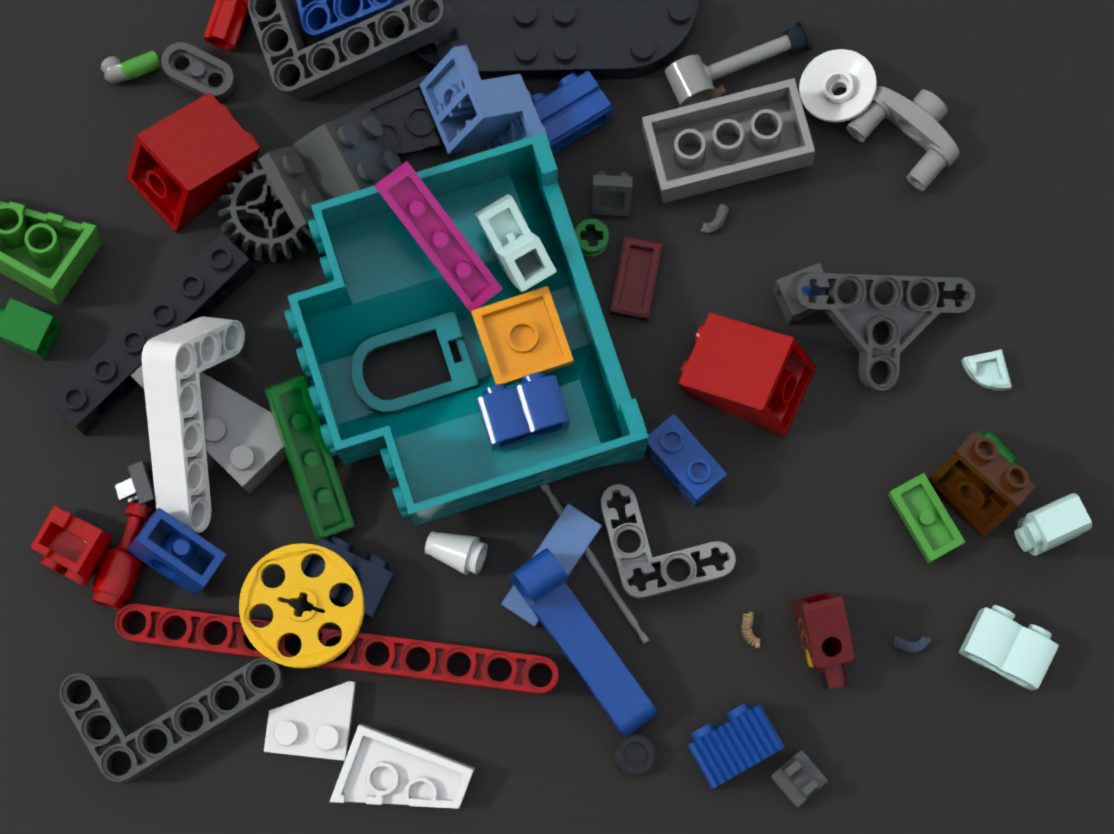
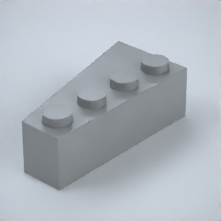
M141 365L131 374V377L144 389ZM200 372L206 452L250 494L287 458L273 414L210 376Z

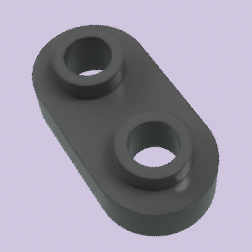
M185 42L173 43L164 50L161 57V65L166 76L171 81L200 96L210 92L217 101L226 99L234 91L236 79L231 67L226 62ZM180 62H189V66L187 69H177V65ZM215 78H220L223 80V83L219 87H211V81Z

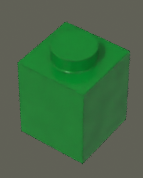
M10 298L7 306L0 308V340L7 345L46 360L62 325L54 316Z

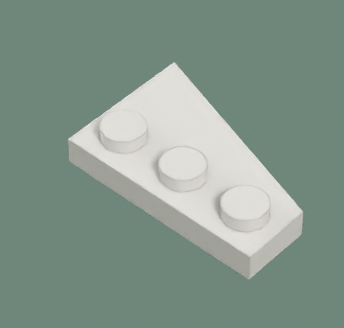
M361 723L358 725L329 802H359L375 805L399 804L415 807L459 809L475 768Z

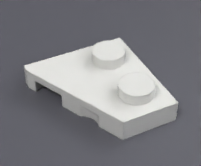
M348 681L269 710L264 752L345 761L348 754L356 682Z

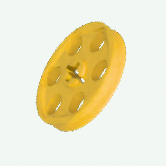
M306 543L286 545L271 551L261 558L248 573L239 599L241 624L252 645L268 659L291 668L317 667L340 656L356 638L362 625L365 608L361 584L348 563L338 554L325 547ZM312 555H318L325 561L323 573L315 578L306 576L302 569L304 560ZM274 565L282 567L285 571V580L282 585L276 588L265 586L262 578L264 571ZM339 584L349 585L354 594L352 601L344 607L336 606L331 601L330 594L332 589ZM302 595H308L307 601L315 608L325 610V612L321 613L315 610H311V612L304 611L301 617H297V610L289 603L280 602L279 599L293 602V600L300 601ZM259 605H267L273 611L272 622L264 628L255 627L251 622V613ZM326 624H336L342 631L341 640L335 646H324L319 640L321 628ZM288 634L297 635L302 643L300 652L293 657H285L279 650L281 638Z

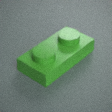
M925 473L920 474L887 494L928 564L965 543Z

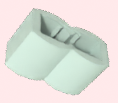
M1071 493L1027 513L1025 517L1017 521V529L1014 533L1021 549L1024 552L1029 551L1033 556H1037L1089 531L1092 527V521L1079 495Z
M993 605L991 609L987 607L980 609L958 653L1028 690L1038 689L1059 647L1058 644L1050 640L1052 634L1034 624H1029L1028 628L1021 626L1013 621L1015 614L1003 607Z

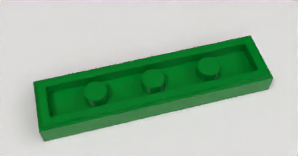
M300 375L264 390L314 538L319 541L320 538L324 539L355 527L333 458L329 449L326 448L320 429L321 422L317 410L315 411L312 404L306 377Z

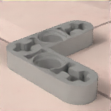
M622 484L612 485L603 492L600 502L602 516L622 589L630 598L636 600L646 599L708 583L728 576L733 570L736 562L735 553L727 543L721 541L709 542L652 557L634 492L628 486ZM619 493L621 499H628L630 502L624 507L626 520L634 517L636 523H624L613 529L611 522L618 523L619 517L615 508H608L607 504L612 502L613 494ZM625 531L635 532L640 538V547L633 553L623 552L618 547V536ZM712 550H717L720 556H727L728 561L723 563V570L717 571L714 565L701 568L704 576L696 577V563L691 555L699 554V562L708 560L712 555ZM677 559L686 562L690 569L688 578L680 582L669 578L666 569L671 561ZM660 564V577L666 586L658 588V579L648 581L645 584L644 591H638L635 585L629 586L628 580L633 578V571L640 570L642 576L655 574V569L652 565Z

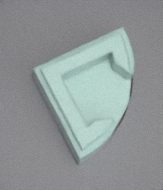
M1002 349L964 357L961 360L966 373L982 387L996 391H1005L1012 388Z

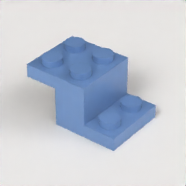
M467 45L453 47L419 84L448 154L487 147V150L544 132L546 133V129L539 119L531 94L526 88L521 74L481 80L477 64L472 59Z

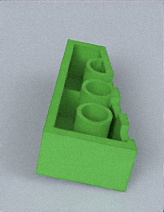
M0 201V273L60 306L102 245L97 226L86 222L80 224L69 221L64 216L50 212L44 214L30 210L25 205L12 201L9 203Z

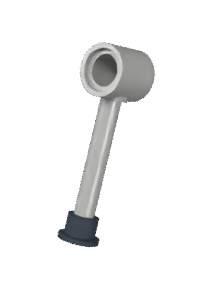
M798 21L796 22V27L784 31L783 36L709 66H706L700 56L696 54L681 58L666 68L665 75L680 107H684L710 98L716 91L713 80L788 50L791 53L803 48L809 51L813 47L812 39L805 23Z

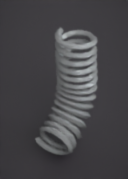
M720 204L714 220L711 223H703L701 232L713 233V231L716 232L719 228H722L729 208Z

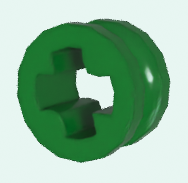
M586 219L576 227L575 234L583 256L595 257L605 251L609 241V231L603 222L597 219ZM592 229L596 236L602 237V240H597L596 246H589L588 241L581 240L580 236H586V230Z

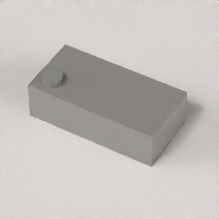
M795 78L642 117L643 134L662 204L813 165L815 148Z

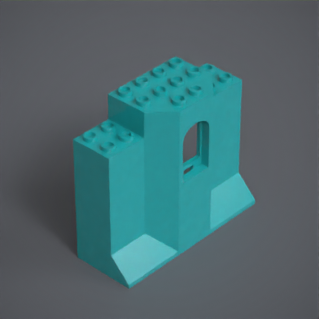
M545 132L416 173L503 288L479 308L545 286L549 287L574 364L545 373V376H556L570 419L568 428L548 435L531 438L509 447L491 450L477 406V398L484 396L483 390L494 386L495 382L472 313L460 300L375 186L311 205L315 218L307 221L319 255L323 253L327 255L319 259L328 283L288 295L291 309L284 310V314L295 342H302L303 347L297 348L296 352L301 368L305 372L307 380L310 381L311 386L308 387L314 409L315 411L317 410L318 416L322 420L323 425L320 426L331 457L338 455L343 465L381 453L390 480L397 478L399 486L392 488L402 518L410 516L413 525L417 526L597 467L636 462L644 459L649 436L636 398H631L558 184V168ZM507 194L513 197L530 231L540 238L557 271L523 292L512 284L500 267L488 246L490 244L474 216V213ZM436 331L452 381L392 400H381L370 392L363 376V366L368 354L376 349ZM452 341L456 342L462 360L457 363L454 362L448 344ZM522 381L508 385L506 387H516L518 385H521Z

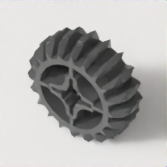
M252 161L251 169L253 172L247 175L245 171L238 169L237 175L240 183L228 181L226 186L232 194H223L220 197L221 203L226 206L218 211L220 219L226 221L221 226V229L225 235H231L229 240L236 247L241 245L240 250L247 257L254 252V259L257 263H262L266 254H269L271 263L276 265L279 261V254L283 253L286 259L292 262L294 257L291 250L297 248L300 253L306 254L307 248L303 241L306 239L314 242L310 228L307 226L296 230L294 227L290 232L281 236L283 227L290 223L291 220L263 169L260 170L258 164ZM263 188L262 194L258 199L246 202L253 193ZM273 198L278 209L274 211L271 225L266 214L270 213ZM242 221H251L252 224L263 225L267 238L257 237L249 233L243 227Z

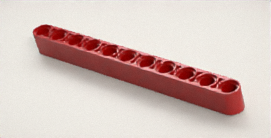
M129 604L117 613L115 619V627L118 634L136 644L249 659L267 658L258 650L250 649L240 617ZM137 614H143L146 618L145 629L139 634L132 635L128 628L130 619ZM177 619H184L187 624L185 635L178 640H172L168 634L170 624ZM251 619L252 624L258 628H264L272 622ZM217 624L225 625L227 629L226 639L219 645H211L208 640L210 629ZM321 628L319 632L320 642L328 647L332 642L341 640L342 637L341 630ZM359 632L349 646L348 654L344 659L340 661L332 660L317 666L319 668L536 696L551 693L557 687L559 681L556 664L550 658L544 656ZM295 634L285 635L279 642L280 653L285 657L294 656L288 650V643ZM376 645H384L389 649V659L381 666L371 665L368 660L369 651ZM416 650L427 651L430 655L429 666L422 671L411 670L408 665L409 656ZM457 655H464L471 661L470 670L464 676H454L448 670L450 660ZM497 660L508 662L512 668L510 677L503 682L494 681L489 677V667ZM543 665L551 670L553 677L548 685L537 687L530 682L529 673L535 666Z

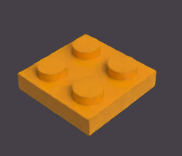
M548 286L471 311L495 385L506 384L508 386L520 382L522 378L537 372L548 373L574 364Z

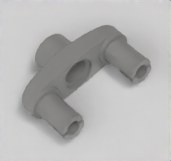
M877 86L875 97L869 107L859 116L855 117L846 127L847 132L859 142H864L883 119H888L926 150L925 155L906 176L908 182L920 191H924L944 167L949 168L960 155L954 140L939 124L948 113L946 105L938 96L924 89L911 101L889 88Z

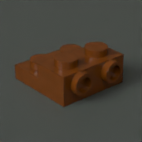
M975 431L928 479L937 495L984 537L1007 518L1036 487L1029 480V475L1023 467L1012 465L998 452L997 445L993 440L981 437Z

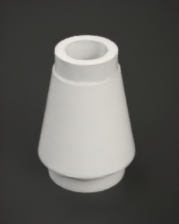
M431 531L425 544V554L431 555L433 558L465 575H468L470 572L478 574L481 571L488 549L487 544L480 542L477 536L438 533L435 531Z

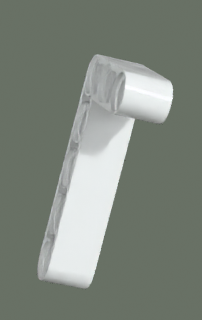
M206 316L198 317L149 339L142 351L141 362L156 510L161 508L195 533H201L207 528L212 512L199 373L236 356L241 351L245 341V331L242 323L238 320Z

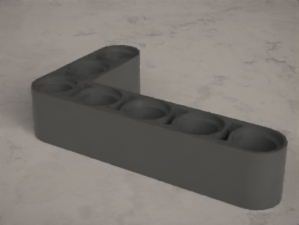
M249 0L248 2L249 14L273 83L278 89L297 100L310 99L445 37L452 32L457 20L455 11L444 0H407L308 46L295 8L290 1ZM276 3L273 14L267 16L269 8ZM439 8L438 17L434 21L428 22V16L431 11ZM404 24L403 33L399 37L393 38L395 29L399 25ZM288 38L287 46L282 51H279L281 42ZM369 40L368 49L363 54H359L362 43ZM335 56L332 67L325 70L327 60ZM300 72L299 81L294 86H291L293 76Z
M268 658L252 660L131 734L98 679L81 673L72 674L62 682L59 695L101 773L113 782L129 783L276 696L283 689L286 676L282 667ZM271 667L275 673V680L268 688L260 689L256 685L255 676L261 668ZM87 682L91 688V695L85 703L78 704L74 699V690L79 684ZM235 688L239 694V702L233 709L224 710L220 704V696L226 689ZM199 709L203 715V724L197 731L189 732L184 724L185 717L190 711ZM107 717L111 724V731L106 738L99 740L94 735V725L100 718ZM163 731L167 737L166 748L162 752L155 754L149 747V739L155 732ZM125 752L130 756L131 767L126 774L120 776L115 772L113 763L116 756Z

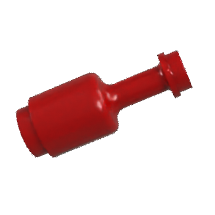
M130 502L128 508L125 509L124 514L129 516L120 544L117 548H108L103 555L91 590L94 591L91 601L116 610H121L125 602H130L143 561L128 552L127 549L142 529L144 522H147L151 517L152 508Z

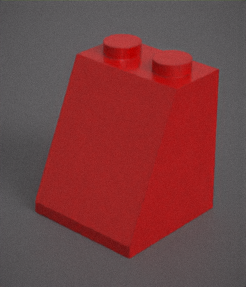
M209 92L137 134L126 179L177 233L229 190L226 186L228 181L237 183L240 180L237 175L238 169L245 171L246 174L252 170L251 163L252 161L256 162L261 147L257 144L254 136L249 131L244 130L232 117L229 109L224 104L219 103Z
M709 312L705 324H702L696 333L695 346L689 359L683 363L680 369L678 384L691 398L786 438L816 366L795 338Z

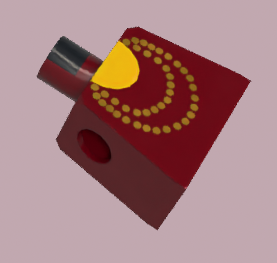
M826 592L791 600L807 665L814 669H820L824 689H834L848 685L843 663L855 660L843 596ZM830 637L831 647L823 652L822 644Z

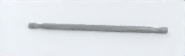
M541 485V489L547 494L550 503L560 516L564 508L557 497L550 491L549 485ZM588 547L584 555L631 627L637 632L642 644L644 645L649 642V638L642 632L634 615Z

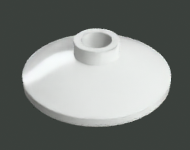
M847 49L827 51L814 58L806 66L799 83L800 98L807 111L822 121L832 123L845 122L863 113L873 101L877 89V78L871 63L861 54ZM844 87L847 89L842 95H834V91L837 88Z

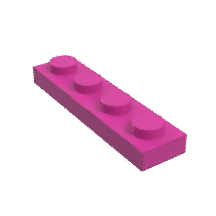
M408 161L374 185L470 313L503 289Z

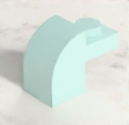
M507 194L474 213L490 244L488 246L512 284L521 292L557 272L540 238L530 231L511 195Z

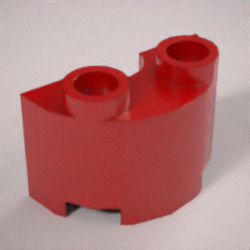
M54 505L30 548L44 555L40 563L62 574L65 567L68 568L63 576L85 587L108 549L112 536Z

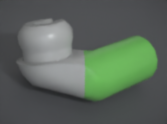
M153 50L121 62L116 56H110L101 63V70L105 73L104 78L113 84L135 79L160 69L159 58Z

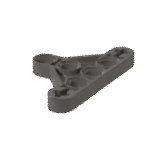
M804 272L799 273L792 279L788 289L789 297L796 306L806 309H823L859 351L858 374L862 384L867 388L880 391L888 390L895 385L899 377L900 353L940 313L965 312L971 308L975 300V289L972 283L967 279L959 277ZM848 280L854 286L855 292L853 298L848 303H843L839 299L837 291L840 284ZM884 281L889 285L891 295L886 303L880 304L875 299L874 292L876 286ZM917 283H922L927 290L926 299L920 305H916L911 299V290ZM809 284L813 287H826V295L812 294L808 297L807 295H802V288L809 286ZM957 290L961 292L960 299L939 298V291ZM883 321L888 326L889 335L886 341L878 344L875 342L872 332L874 326ZM882 361L887 368V374L882 382L875 383L871 378V368L876 362Z

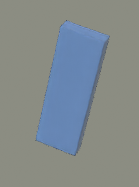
M568 503L533 557L542 550L549 549L569 577L602 525ZM513 585L501 605L536 627L539 619Z

